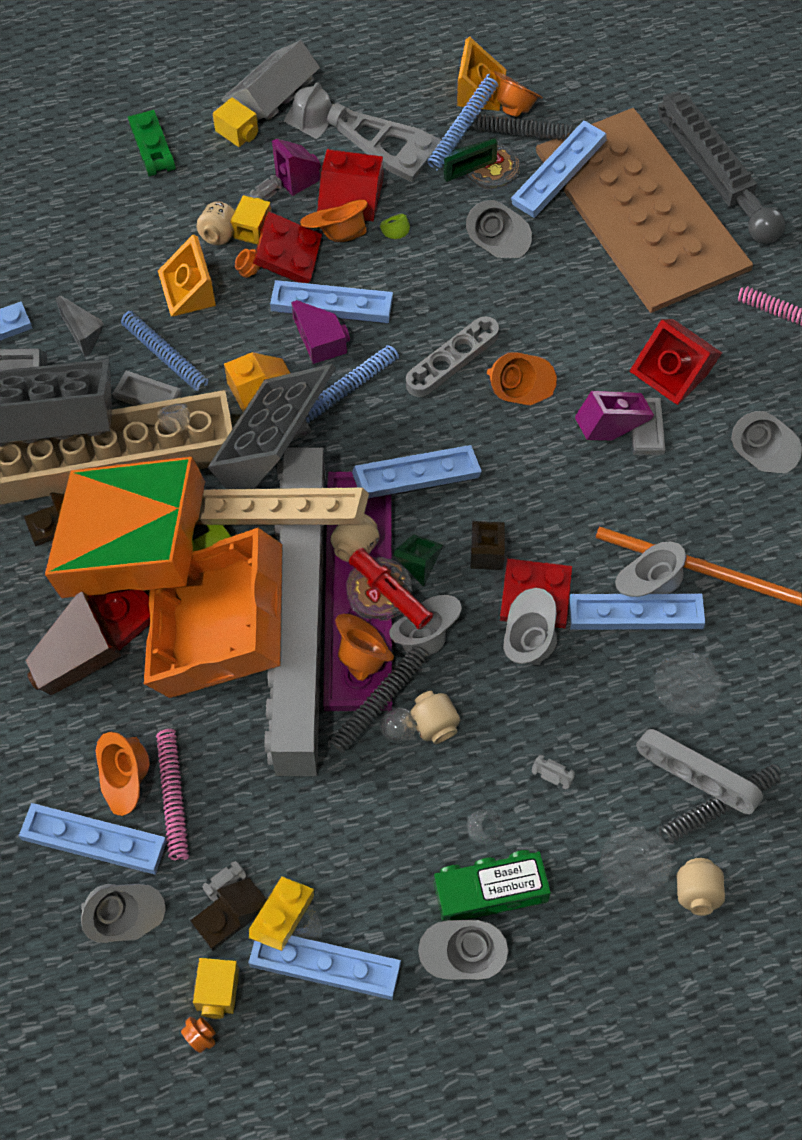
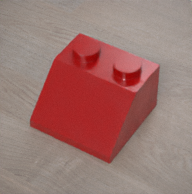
M327 149L321 170L317 211L339 207L356 200H366L368 203L367 207L362 211L364 220L374 222L384 179L383 156Z
M661 319L631 367L630 372L676 405H679L710 373L722 352L676 320Z

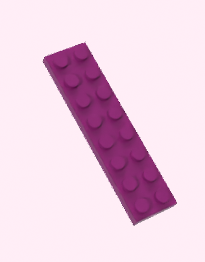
M328 472L327 488H357L352 472ZM391 494L368 498L364 514L375 521L379 533L378 543L369 555L381 566L386 565L389 567L392 573V565L389 564L392 563ZM327 525L323 707L324 711H356V709H360V705H363V701H367V697L374 693V689L381 685L384 678L388 677V674L391 673L392 661H385L377 673L368 675L365 680H357L348 667L338 658L342 636L335 620L338 615L343 613L365 620L379 632L388 649L392 652V639L389 633L392 627V612L376 613L390 609L392 605L383 604L380 608L376 605L365 607L358 599V594L354 591L356 586L355 580L361 579L364 576L360 573L356 575L358 571L353 574L356 569L349 562L341 560L335 554L330 538L338 525ZM392 698L388 705H384V709H380L381 711H392Z

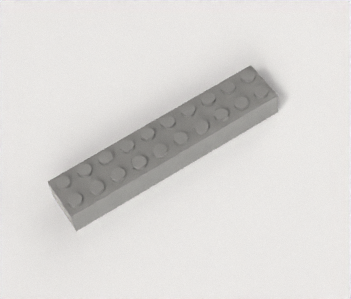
M287 448L284 452V460H279L277 464L278 480H280V488L277 489L326 488L323 448ZM275 525V536H277V541L282 544L280 666L268 669V687H270L271 699L266 701V718L269 720V731H265V752H267L268 765L274 766L276 776H317L325 525Z

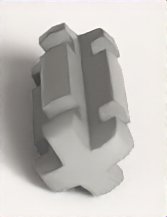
M271 175V180L267 178L255 187L256 191L251 190L250 196L267 201L277 193V189L281 190L283 188L281 179L276 175Z
M539 755L532 766V773L536 775L538 772L541 774V778L557 786L561 783L563 784V789H568L575 776L574 770L571 769L568 772L565 770V766L551 759L546 761L543 759V755Z
M236 861L230 863L231 868L225 867L210 879L212 882L209 885L206 882L203 884L204 892L213 902L218 899L217 890L219 888L236 883L240 878L242 880L246 878L245 871Z

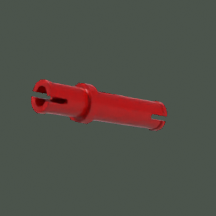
M359 548L352 554L349 564L368 580L367 585L371 589H377L418 630L424 628L431 621L433 613L427 610L390 574L391 570L386 565L381 566L364 548Z

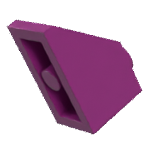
M281 139L272 141L276 176L281 179L282 186L292 196L320 181L319 169H321V165L316 155L310 154L299 144Z
M298 300L291 302L293 320L313 364L347 353L346 342H350V336L346 325H340L336 314Z
M591 391L576 414L575 419L586 440L612 441L653 418L654 414L642 393Z

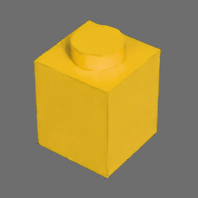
M233 97L213 112L215 131L236 146L241 147L245 142H251L256 137L258 132L256 113Z
M243 195L230 221L234 228L233 238L258 244L264 219L267 213L271 212L270 202Z
M199 958L193 1004L197 1011H202L201 1015L203 1017L222 1019L224 1018V1013L234 1014L240 970L236 961Z

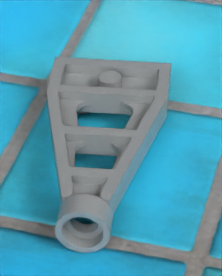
M335 103L332 106L327 117L328 124L336 127L340 133L366 154L383 156V167L386 170L410 182H413L428 164V158H430V155H433L432 152L435 151L437 145L442 141L419 128L354 112L339 103ZM363 126L379 130V133L372 141H368L358 134ZM387 137H396L407 141L396 156L390 155L381 147V144Z

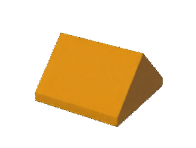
M468 37L465 41L458 76L457 106L460 107L467 105V102H469V99L474 95V92L479 88L487 74H490L489 77L497 81L499 85L500 79L493 72L498 71L506 75L507 71L471 37ZM496 87L494 94H491V98H489V101H486L487 104L481 109L500 110L501 104L497 101L499 87Z
M192 235L158 270L172 317L216 306L212 281L198 236Z

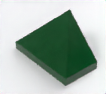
M494 138L455 149L444 158L445 181H451L497 162V140Z
M413 534L395 549L394 556L422 586H425L443 545Z

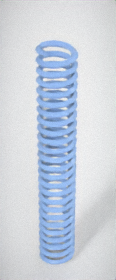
M487 74L486 78L483 79L484 81L481 82L479 88L476 89L467 105L464 106L462 112L457 116V119L449 128L450 130L447 131L445 137L442 138L440 144L432 152L433 155H430V158H428L427 161L430 167H433L430 160L439 168L443 167L444 158L452 153V150H455L457 143H460L462 136H465L464 133L467 132V129L470 128L469 126L477 118L476 115H479V112L482 111L481 108H484V105L487 104L486 101H489L491 94H494L496 87H499L497 81L489 77L490 74Z
M127 311L123 315L121 320L122 326L140 340L162 362L168 365L184 382H187L194 391H198L200 384L204 383L205 380L204 386H207L208 378H205V375H202L198 369L189 364L186 358H183L179 352L170 347L171 345L167 344V341H164L158 333H155L133 311ZM129 313H131V314L126 318L125 323H124V318H125Z
M386 345L385 348H382V351H378L374 356L364 361L363 364L353 369L352 372L342 377L341 380L331 385L330 388L323 390V393L318 397L319 400H316L308 414L310 416L306 417V422L310 423V420H314V417L317 418L318 415H321V411L325 412V409L328 410L329 407L336 404V401L340 402V398L344 399V396H347L348 393L351 394V390L355 391V388H359V385L362 386V382L366 383V380H370V377L373 378V375H377V372H381V369L384 370V366L388 367V364H392V361L395 362V359H399V354L395 348Z

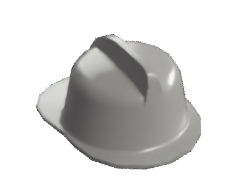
M316 82L314 86L302 88L296 93L293 105L286 115L284 122L317 139L326 131L329 125L327 117L334 104H331L329 95L322 89L321 84Z
M484 200L476 204L467 216L466 229L469 237L495 257L520 258L528 251L532 242V232L529 224L504 204L495 200Z
M754 411L744 415L733 428L731 438L733 447L760 471L788 473L796 467L801 459L802 446L800 439L789 427L765 411Z
M671 541L651 546L617 575L615 580L616 589L621 594L629 597L672 593L680 586L683 580V566L686 561L685 549L679 543Z
M540 588L525 590L511 604L503 649L506 656L515 663L540 665L541 661L548 658L556 648V603L553 596L546 590Z
M437 595L423 601L421 604L433 613L431 621L424 628L418 630L407 617H403L392 625L389 630L390 638L395 643L401 644L406 654L412 650V647H420L428 653L426 656L437 653L445 643L446 629L459 618L462 610L460 601L454 596ZM416 649L414 650V651H417L418 653H420L423 657L425 656V655H424L422 652H420L419 650H416Z
M104 884L90 892L85 902L81 903V926L86 936L95 942L108 943L136 940L161 924L166 911L165 901L160 892L150 885Z
M447 920L437 922L425 931L420 939L418 952L420 962L426 971L437 978L479 980L490 978L500 972L507 960L508 946L506 938L500 929L491 923L480 920Z

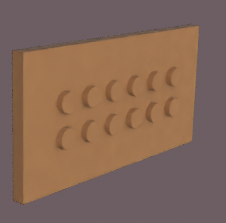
M634 108L591 124L606 133L607 141L562 189L650 313L752 270V262ZM556 138L536 146V153L543 163L565 140H558Z

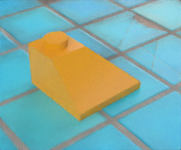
M253 352L224 363L227 384L243 412L265 379L290 374L283 359Z

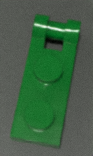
M155 110L128 116L129 125L148 177L157 175L156 172L167 169V172L176 170L172 154L168 148Z

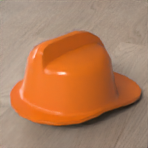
M498 71L493 72L500 79L497 101L502 104L503 112L517 117L521 113H528L536 100L543 98L512 78Z
M356 200L339 207L313 212L303 217L300 224L307 228L320 227L326 237L334 242L351 241L366 233L362 211L367 207L368 203L366 200Z
M518 352L507 353L501 356L492 365V368L487 369L493 392L498 398L508 402L533 405L551 397L556 388L557 376L554 367L547 360L538 356Z
M343 613L337 616L335 622L342 636L338 658L348 667L357 680H365L368 675L377 673L385 661H393L394 655L388 649L382 636L371 624L351 614Z
M107 732L101 735L96 746L100 788L111 811L116 815L124 816L131 813L137 805L140 796V783L149 771V756L137 737L125 738L119 733Z

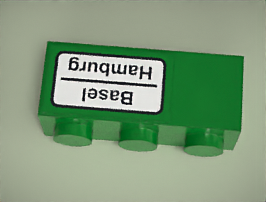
M529 850L514 852L509 855V858L497 861L493 857L483 858L476 861L473 866L460 868V865L446 866L439 870L440 873L434 874V888L442 921L469 920L549 902L551 894L540 852L530 853Z

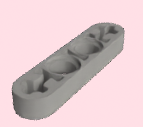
M487 316L474 320L417 364L406 375L407 391L413 396L423 397L435 390L495 343L499 335L497 321ZM480 328H482L483 330L491 329L490 334L487 332H483L480 335ZM460 344H467L472 350L468 353H460L455 348ZM438 361H445L450 367L441 371L437 370L433 365ZM425 378V385L421 383L414 385V379L421 381Z
M654 729L646 730L636 743L639 753L652 763L744 814H752L763 800L762 792L752 782Z

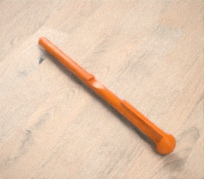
M600 526L596 534L597 539L642 554L655 545ZM686 555L684 568L802 606L801 592Z

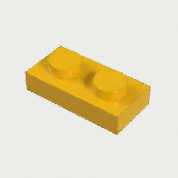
M281 876L249 928V938L282 951L313 900L314 889Z

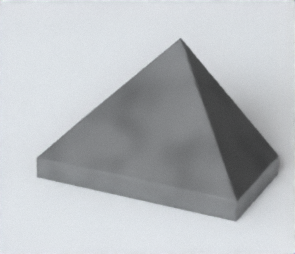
M62 296L56 297L60 314L83 355H90L104 325L102 320Z

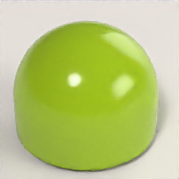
M397 214L383 220L380 223V229L386 237L400 239L409 233L410 224L406 215Z

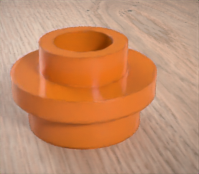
M243 249L236 258L235 269L244 278L255 275L260 269V266L253 264L255 249Z
M189 1017L185 1021L186 1026L181 1030V1033L197 1052L202 1053L206 1048L211 1049L215 1045L212 1037L216 1032L204 1018L200 1017L196 1020L193 1017Z

